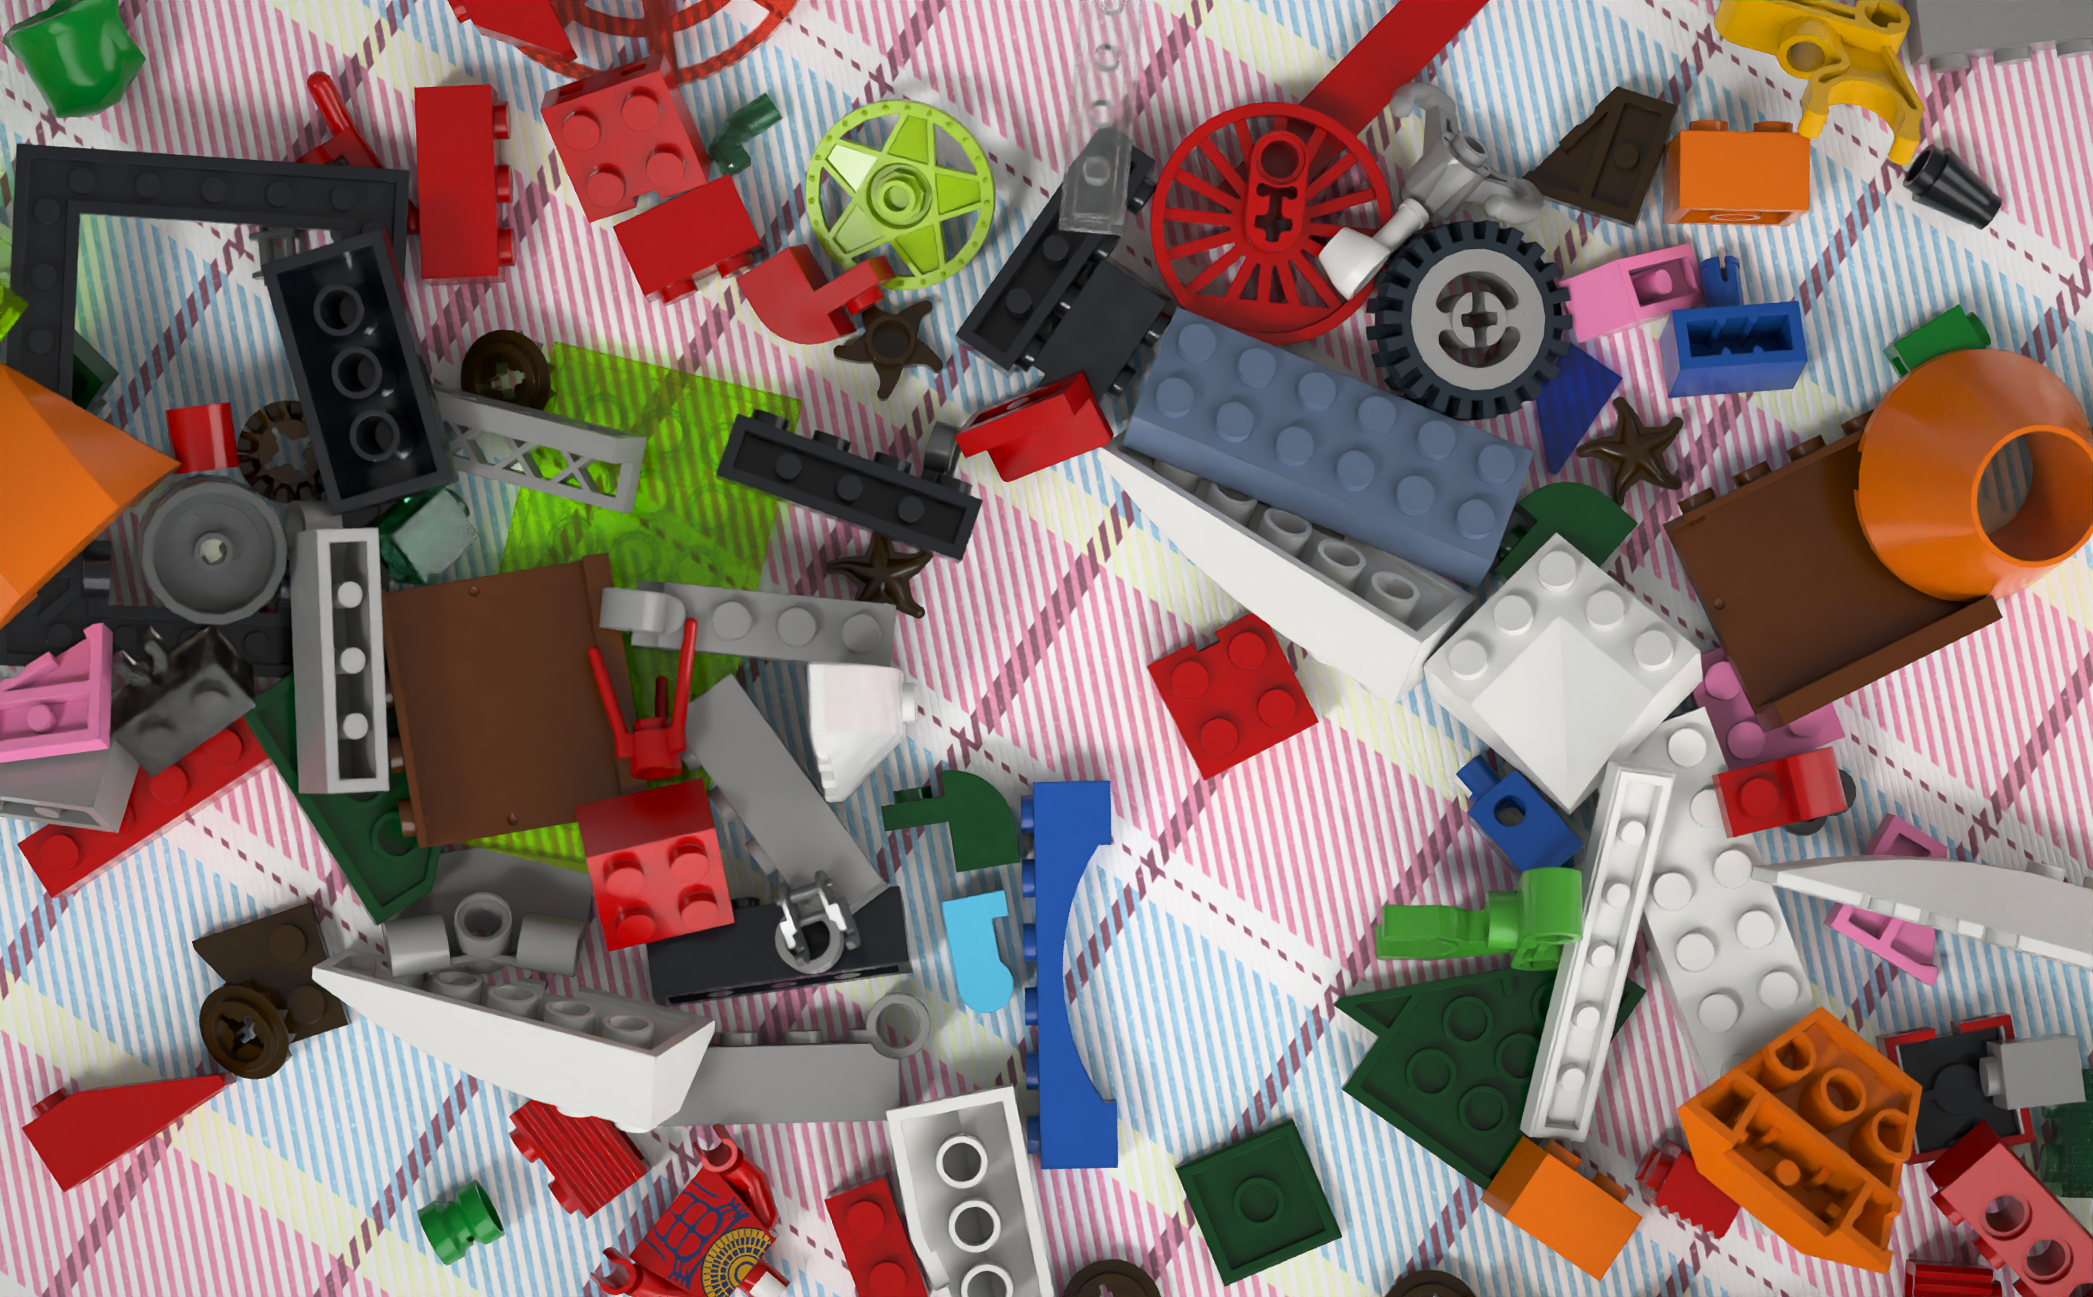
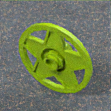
M888 99L857 108L841 118L824 135L816 147L808 167L805 183V200L809 221L816 238L829 257L844 271L847 272L861 263L854 258L855 256L889 242L913 275L895 274L897 278L881 288L916 290L938 284L950 278L966 266L976 255L991 228L995 211L996 191L993 172L982 146L958 119L946 111L924 102L908 99ZM901 114L882 150L842 137L847 131L868 119ZM935 124L943 128L961 144L975 167L976 173L937 165ZM823 169L852 197V200L831 230L827 224L821 201ZM980 209L978 220L969 241L953 259L947 262L942 221Z

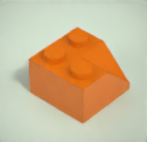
M1696 120L1689 122V130H1680L1665 147L1663 155L1662 224L1790 226L1809 211L1810 138L1803 137L1799 133H1793V123L1783 121L1754 123V132L1728 131L1727 121Z

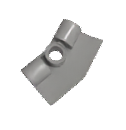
M475 847L441 853L432 891L381 923L392 978L461 966L477 974H490L501 970L504 966L575 977L593 894L588 864L494 847ZM479 930L495 932V934L488 937H479L472 933Z

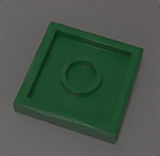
M1292 1117L1175 1166V1170L1224 1286L1233 1284L1343 1237Z

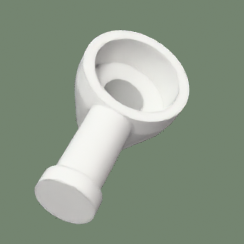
M1408 198L1399 206V211L1373 237L1344 227L1328 242L1318 258L1335 288L1347 300H1351L1371 281L1389 257L1416 229H1422L1429 222V215L1421 204Z

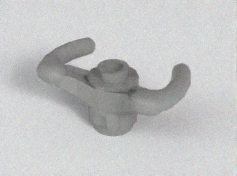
M1406 82L1394 90L1390 101V110L1395 117H1407L1412 112L1414 105L1426 111L1423 156L1405 175L1407 181L1400 194L1404 201L1410 198L1421 204L1429 215V223L1439 224L1443 218L1446 220L1452 219L1467 201L1485 203V212L1489 216L1508 223L1525 224L1540 216L1545 205L1544 197L1533 183L1526 179H1516L1513 176L1501 174L1489 166L1486 161L1489 158V152L1486 147L1470 133L1459 131L1458 118L1455 114L1456 104L1447 93L1435 85L1424 82Z

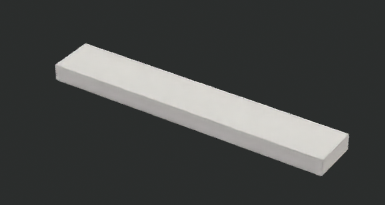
M1608 760L1581 872L1583 939L1578 942L1564 944L1519 1128L1528 1137L1586 1143L1676 776L1675 773L1666 768Z

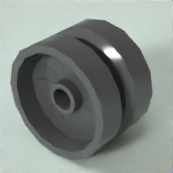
M197 474L172 482L150 501L138 525L136 555L150 589L171 612L194 623L225 625L251 616L273 597L285 574L287 541L278 516L251 487L228 476ZM217 539L222 541L218 546L222 556L216 561L209 562L205 555L201 556V547L206 541Z

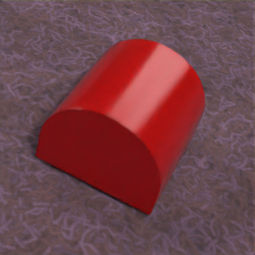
M231 402L165 410L171 457L182 463L173 472V475L239 467Z

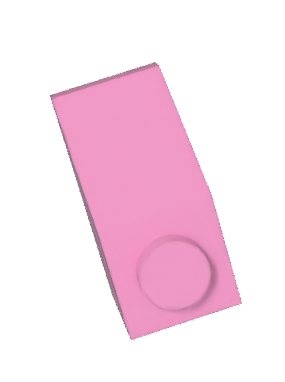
M1691 242L1617 259L1559 282L1560 288H1568L1571 301L1565 302L1566 315H1572V325L1578 343L1617 334L1669 317L1672 310L1694 309L1705 305L1702 278L1699 274L1698 263Z

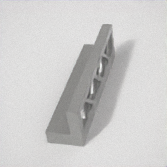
M432 383L442 420L449 422L457 436L450 443V448L458 471L621 513H633L647 437ZM485 432L502 435L513 452L497 464L488 463L475 439ZM540 446L560 450L569 467L552 479L544 477L531 453ZM464 448L468 457L457 455L456 453ZM597 460L612 464L621 463L616 495L600 491L587 467ZM519 462L524 471L512 469L511 467ZM575 476L580 486L567 483V481Z

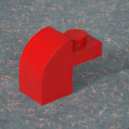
M801 244L787 247L737 278L736 281L760 321L771 332L793 343L813 345L844 338L857 332L845 309L848 308L850 314L855 316L874 306L885 298L880 288L897 278L883 255L866 259L829 282L808 245Z
M1833 746L1711 775L1727 838L1801 822L1848 809Z

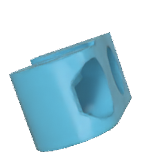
M1005 889L942 901L941 905L957 988L962 1001L970 1009L979 1013H992L1002 1009L1009 1002L1014 990L1012 972L1000 960L993 918L1009 915Z

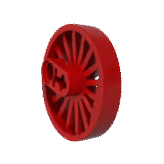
M1284 102L1252 103L1227 110L1207 120L1190 133L1172 153L1162 170L1153 195L1150 211L1151 244L1156 264L1167 288L1186 311L1273 346L1290 345L1321 336L1336 328L1362 306L1375 288L1372 284L1376 275L1351 300L1346 299L1342 303L1301 253L1303 250L1318 258L1324 248L1321 244L1311 240L1309 236L1334 237L1342 228L1347 227L1373 237L1392 218V206L1387 185L1375 159L1364 144L1345 126L1319 111L1301 105ZM1274 118L1273 131L1260 137L1253 143L1247 120ZM1288 119L1315 128L1306 146L1297 135L1287 131ZM1230 124L1234 126L1246 166V183L1208 137L1211 133ZM1328 135L1339 143L1347 154L1307 186L1308 168L1325 136ZM1278 143L1290 150L1294 165L1291 173L1286 178L1277 179L1264 171L1261 165V154L1268 144ZM1195 146L1199 147L1238 195L1239 200L1179 168ZM1356 164L1368 189L1309 207L1306 206V203ZM1172 180L1232 211V214L1165 207ZM1288 188L1292 192V198L1288 199L1284 196L1278 198L1276 219L1286 221V231L1275 234L1272 242L1266 241L1265 230L1255 228V218L1267 214L1270 195L1262 197L1259 195L1268 189L1273 191ZM1372 201L1375 229L1311 222L1313 218ZM1164 220L1228 226L1230 230L1166 249L1163 222ZM1235 243L1234 247L1185 287L1182 286L1170 261ZM1245 256L1224 297L1196 294L1240 257ZM1288 261H1291L1328 308L1301 305ZM1258 263L1256 299H1238ZM1385 263V264L1383 265V267L1378 271V273L1384 271V268H1385V266H1386V263ZM1273 265H1275L1286 303L1269 302Z

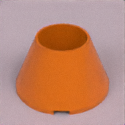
M1966 348L1944 353L1923 362L1898 380L1884 395L1869 418L1857 450L1862 452L1859 468L1858 489H1854L1858 519L1871 549L1892 574L1914 589L1933 597L1953 602L1972 603L1990 595L1993 596L1994 600L2015 594L2040 580L2080 550L2092 536L2093 432L2080 402L2061 378L2039 362L2021 354L1996 349L1972 350ZM2022 435L2028 445L2032 459V481L2028 496L2019 512L2010 522L1999 530L1986 535L1981 525L1977 508V493L1981 476L1993 455L2007 442Z

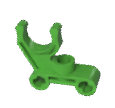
M1559 867L1537 868L1522 873L1514 891H1486L1484 909L1480 911H1468L1446 905L1382 906V925L1375 927L1376 959L1383 961H1434L1510 953V965L1512 968L1524 971L1558 970L1564 944L1578 942L1583 939L1581 872L1575 869Z

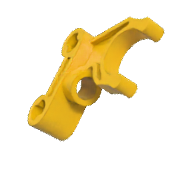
M1832 0L1720 1L1714 17V27L1719 35L1736 45L1777 56L1780 67L1787 74L1798 79L1809 80L1801 98L1802 117L1797 127L1800 135L1810 139L1818 138L1829 115V107L1831 105H1857L1875 112L1887 122L1893 131L1894 141L1889 150L1888 158L1900 165H1907L1911 162L1921 139L1919 125L1926 108L1897 57L1910 25V16L1901 5L1893 0H1859L1855 7Z

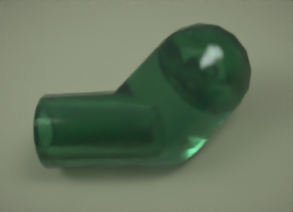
M766 92L728 116L710 143L707 151L711 164L716 163L722 176L729 173L731 178L747 169L751 165V157L745 151L743 145L783 119Z

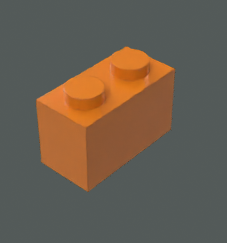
M1522 1136L1480 1200L1598 1281H1601L1643 1219L1642 1216L1623 1204L1630 1192L1599 1171H1597L1591 1181L1580 1175L1576 1170L1583 1160L1552 1139L1542 1149L1525 1136Z

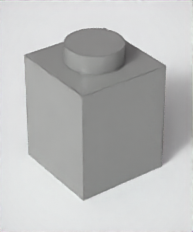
M2058 1033L1986 1042L1988 1057L1980 1058V1079L1985 1096H1993L1994 1106L2012 1110L2085 1101L2078 1036Z

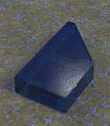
M1571 342L1566 357H1559L1554 366L1560 369L1553 381L1543 382L1540 385L1544 392L1533 401L1545 455L1546 471L1553 476L1558 474L1623 379Z

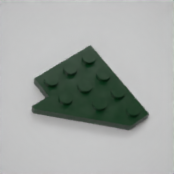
M383 644V649H384V670H387V669H388V666H387L385 648H384V644ZM294 672L235 708L374 925H380L432 891L442 845L418 849L416 836L403 838L397 799L410 796L406 772L392 773L389 749V790L332 794L299 793ZM395 708L386 709L387 735L397 734L399 731Z
M1507 967L1338 997L1333 1005L1377 1036L1341 1089L1486 1191L1522 1136H1525L1538 1146L1544 1139L1528 1137L1519 1128L1558 970L1524 971ZM1627 976L1611 1041L1647 991Z

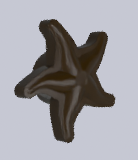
M928 300L921 301L902 310L897 315L888 314L876 305L861 312L865 333L850 345L835 346L833 350L835 359L855 364H872L880 381L877 391V398L880 401H887L900 380L903 368L921 366L927 367L935 374L941 373L943 370L942 360L927 344L917 338L921 320L932 312V303Z
M1623 397L1615 398L1612 401V407L1617 414V422L1613 435L1580 445L1576 448V456L1581 459L1594 457L1611 469L1609 477L1610 499L1619 507L1624 504L1627 490L1641 479L1657 487L1672 491L1679 490L1683 485L1682 480L1670 474L1662 453L1671 445L1684 423L1681 417H1673L1665 426L1644 427L1639 416Z
M871 533V540L864 556L845 557L826 563L825 570L827 573L842 574L858 587L854 601L888 603L896 605V610L914 618L921 619L925 616V609L918 605L912 597L909 580L918 575L934 555L923 551L911 554L895 552L891 540Z

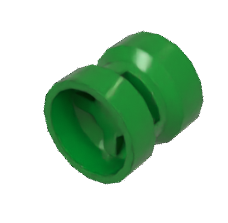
M476 1179L457 1189L454 1202L451 1200L445 1203L434 1201L417 1211L426 1237L437 1256L446 1266L465 1257L467 1249L474 1245V1240L488 1245L505 1235L502 1222L493 1203Z

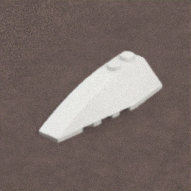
M1126 430L1112 438L1107 445L1100 447L1096 455L1097 459L1139 509L1189 560L1236 601L1286 638L1306 649L1308 655L1314 660L1332 665L1358 681L1361 687L1368 693L1385 698L1394 704L1425 678L1423 664L1457 631L1476 601L1477 597L1434 571L1123 446L1121 444Z
M809 664L811 736L815 754L818 757L819 772H821L822 787L825 788L826 802H845L906 737V723L918 722L917 685L915 683H904V672L901 669L850 664Z
M1899 855L1818 857L1754 866L1751 879L2093 972L2092 877L2085 876L2083 886L2080 887L2063 882L2066 870L2029 860L2024 872L1946 858Z
M347 949L312 968V979L365 1018L418 1050L477 1079L527 1098L555 1105L561 1114L571 1117L596 1116L614 1121L618 1129L631 1133L649 1132L680 1111L715 1029V1019L603 990L580 987L577 991V998L545 993L546 981L523 977L520 978L518 984L491 985L484 983V974H477L460 967L459 969L441 970L432 975L422 973L393 979L387 956Z
M1013 1083L949 1095L886 1110L910 1238L933 1284L937 1297H1055Z

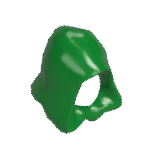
M55 0L47 10L13 25L3 36V43L21 61L53 116L57 118L95 116L118 103L146 61L145 56L129 37L120 17L119 0Z

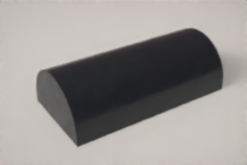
M379 228L262 264V272L332 515H343L385 505L460 481L388 229Z

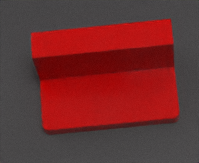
M1079 371L973 413L954 437L965 459L987 450L1001 479L1004 482H1011L1107 445L1114 437V433L1083 371Z

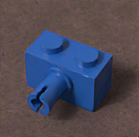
M1719 256L1702 261L1698 265V269L1702 278L1706 308L1672 310L1659 339L1667 397L1677 398L1793 389L1808 361L1799 301L1744 305L1739 275V259L1733 256H1725V267L1720 268Z

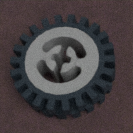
M1458 221L1429 228L1427 232L1415 234L1405 241L1407 246L1396 250L1386 261L1390 265L1387 271L1377 273L1372 286L1379 288L1376 298H1370L1367 301L1366 313L1375 314L1374 326L1366 327L1367 341H1377L1379 352L1371 356L1376 368L1386 367L1390 375L1384 379L1386 384L1392 391L1402 390L1406 394L1404 399L1458 421L1497 418V415L1511 414L1522 409L1521 403L1525 401H1534L1544 392L1540 385L1543 382L1553 381L1560 369L1553 365L1555 359L1566 357L1570 345L1569 342L1561 341L1562 330L1572 329V315H1562L1561 303L1571 300L1567 287L1557 289L1553 278L1561 275L1556 263H1544L1540 256L1546 250L1536 241L1525 243L1521 240L1525 234L1524 232L1514 227L1499 228L1500 222ZM1459 275H1468L1481 280L1495 294L1483 291L1451 295L1443 298L1436 305L1437 298L1444 286ZM1462 314L1475 315L1477 321L1476 328L1463 327L1461 322ZM1501 338L1494 354L1477 367H1468L1456 362L1441 347L1443 345L1450 350L1488 347L1495 344Z

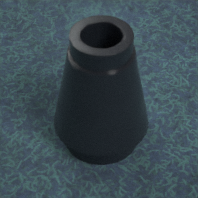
M1933 144L1927 146L1912 163L1903 181V187L1913 193L1912 201L1968 225L1971 224L1979 230L1984 229L1993 220L2002 204V198L1993 193V190L1949 147L1941 150Z

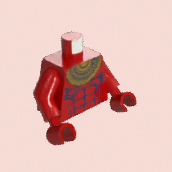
M720 1123L712 1126L721 1140L718 1147L712 1150H703L696 1141L692 1144L703 1167L628 1256L636 1263L632 1264L617 1249L608 1247L602 1252L608 1259L617 1264L616 1269L606 1277H600L594 1272L590 1273V1277L607 1294L620 1295L625 1293L631 1297H729L736 1288H739L748 1297H779L790 1284L786 1277L762 1258L779 1236L774 1229L778 1221L779 1212L767 1175L736 1146L725 1126Z

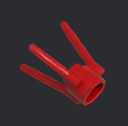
M688 618L684 625L672 720L669 719L668 679L661 675L655 680L654 718H646L634 722V733H628L601 650L597 646H592L588 649L594 677L614 734L615 756L617 759H629L630 775L633 778L660 780L672 778L682 773L681 752L687 750L685 727L698 627L695 618Z

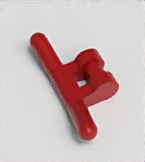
M316 71L310 74L307 79V88L333 138L305 153L294 163L332 165L342 157H345L352 167L385 169L353 121L331 77L323 71ZM408 198L407 234L416 235L420 233L419 209Z

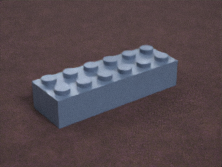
M1179 307L1174 312L1121 444L1475 589L1479 587L1495 559L1534 455L1532 450Z

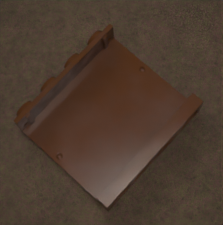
M1875 409L1841 424L1840 426L1846 437L1829 445H1826L1820 434L1787 450L1786 452L1791 463L1773 472L1766 460L1733 476L1732 479L1737 489L1717 498L1713 488L1710 487L1678 502L1683 515L1663 524L1763 733L1785 726L2003 618L1992 595L1972 603H1963L1936 598L1914 589L1892 574L1871 549L1858 519L1854 489H1858L1859 468L1862 452L1857 450L1866 424Z
M608 552L583 556L580 561L391 592L381 589L383 644L388 669L384 670L386 709L395 708L399 731L397 734L387 735L392 773L406 772L410 797L397 799L403 838L416 836L418 849L578 822L575 811L576 806L648 790L647 780L631 777L629 759H617L615 756L614 734L588 656V649L592 646H597L601 650L628 733H634L633 724L637 719L622 631L599 627L603 588H614Z

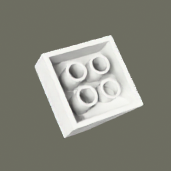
M1557 532L1423 664L1429 695L1568 814H1571L1604 781L1608 760L1623 762L1703 681L1700 650Z

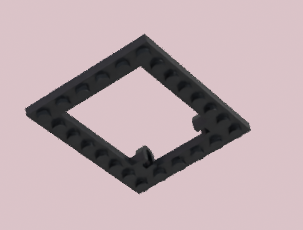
M17 143L6 365L71 401L80 215L339 231L340 240L379 228L388 229L404 284L410 170ZM393 502L341 515L343 529L379 528L381 589L389 592ZM93 540L36 592L38 596L0 630V666L26 667L29 663L47 652L57 657L87 638L83 631L84 629L93 624L104 623L113 632L112 670L284 678L294 672L289 559L286 556V570L281 580L280 593H277L276 612H255L249 617L225 625L194 623L171 612L167 607L108 605L111 581V541Z

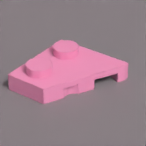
M104 623L93 624L84 629L83 631L87 638L59 656L55 657L50 652H47L29 663L18 676L10 679L5 678L0 681V763L110 748L113 632Z
M1886 813L1862 855H1899L1947 859L1948 847L1896 815ZM1834 903L1823 922L1825 925L1920 982L1933 986L1938 972V966L1933 965L1935 929L1845 904Z

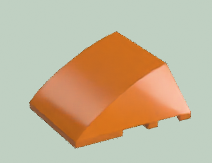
M0 362V630L38 596L36 592L120 515L129 507H136L182 465L181 462L155 450L132 437L124 430L73 404L67 398Z
M1820 1006L1678 1107L1677 1112L1698 1172L1799 1253L1880 1274L1890 1271L1893 1251L1889 1250L1888 1247L1893 1219L1899 1216L1903 1199L1898 1196L1903 1162L1908 1160L1911 1155L1923 1087L1825 1008Z

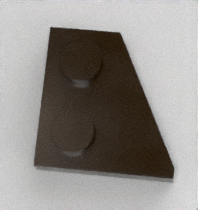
M1617 86L1595 107L1594 113L1586 121L1576 125L1558 142L1559 147L1533 172L1529 170L1521 179H1526L1533 183L1543 195L1544 200L1636 230L1677 117L1678 106Z
M313 902L192 941L194 950L229 985H235L248 980L257 992L271 990L270 1002L276 1009H288L284 1022L286 1027L296 1033L291 1043L352 1023L345 1002L312 979L313 966L330 958Z

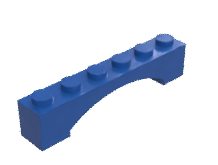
M1110 781L1033 782V795H1021V834L1034 833L1035 859H1022L1023 898L1035 897L1036 923H1023L1024 962H1037V987L1024 988L1025 1026H1038V1051L1026 1052V1089L1039 1090L1040 1116H1027L1028 1154H1041V1169L1118 1168L1116 1099H1103L1081 1062L1068 1021L1063 986V950L1066 927L1079 881L1099 845H1112Z

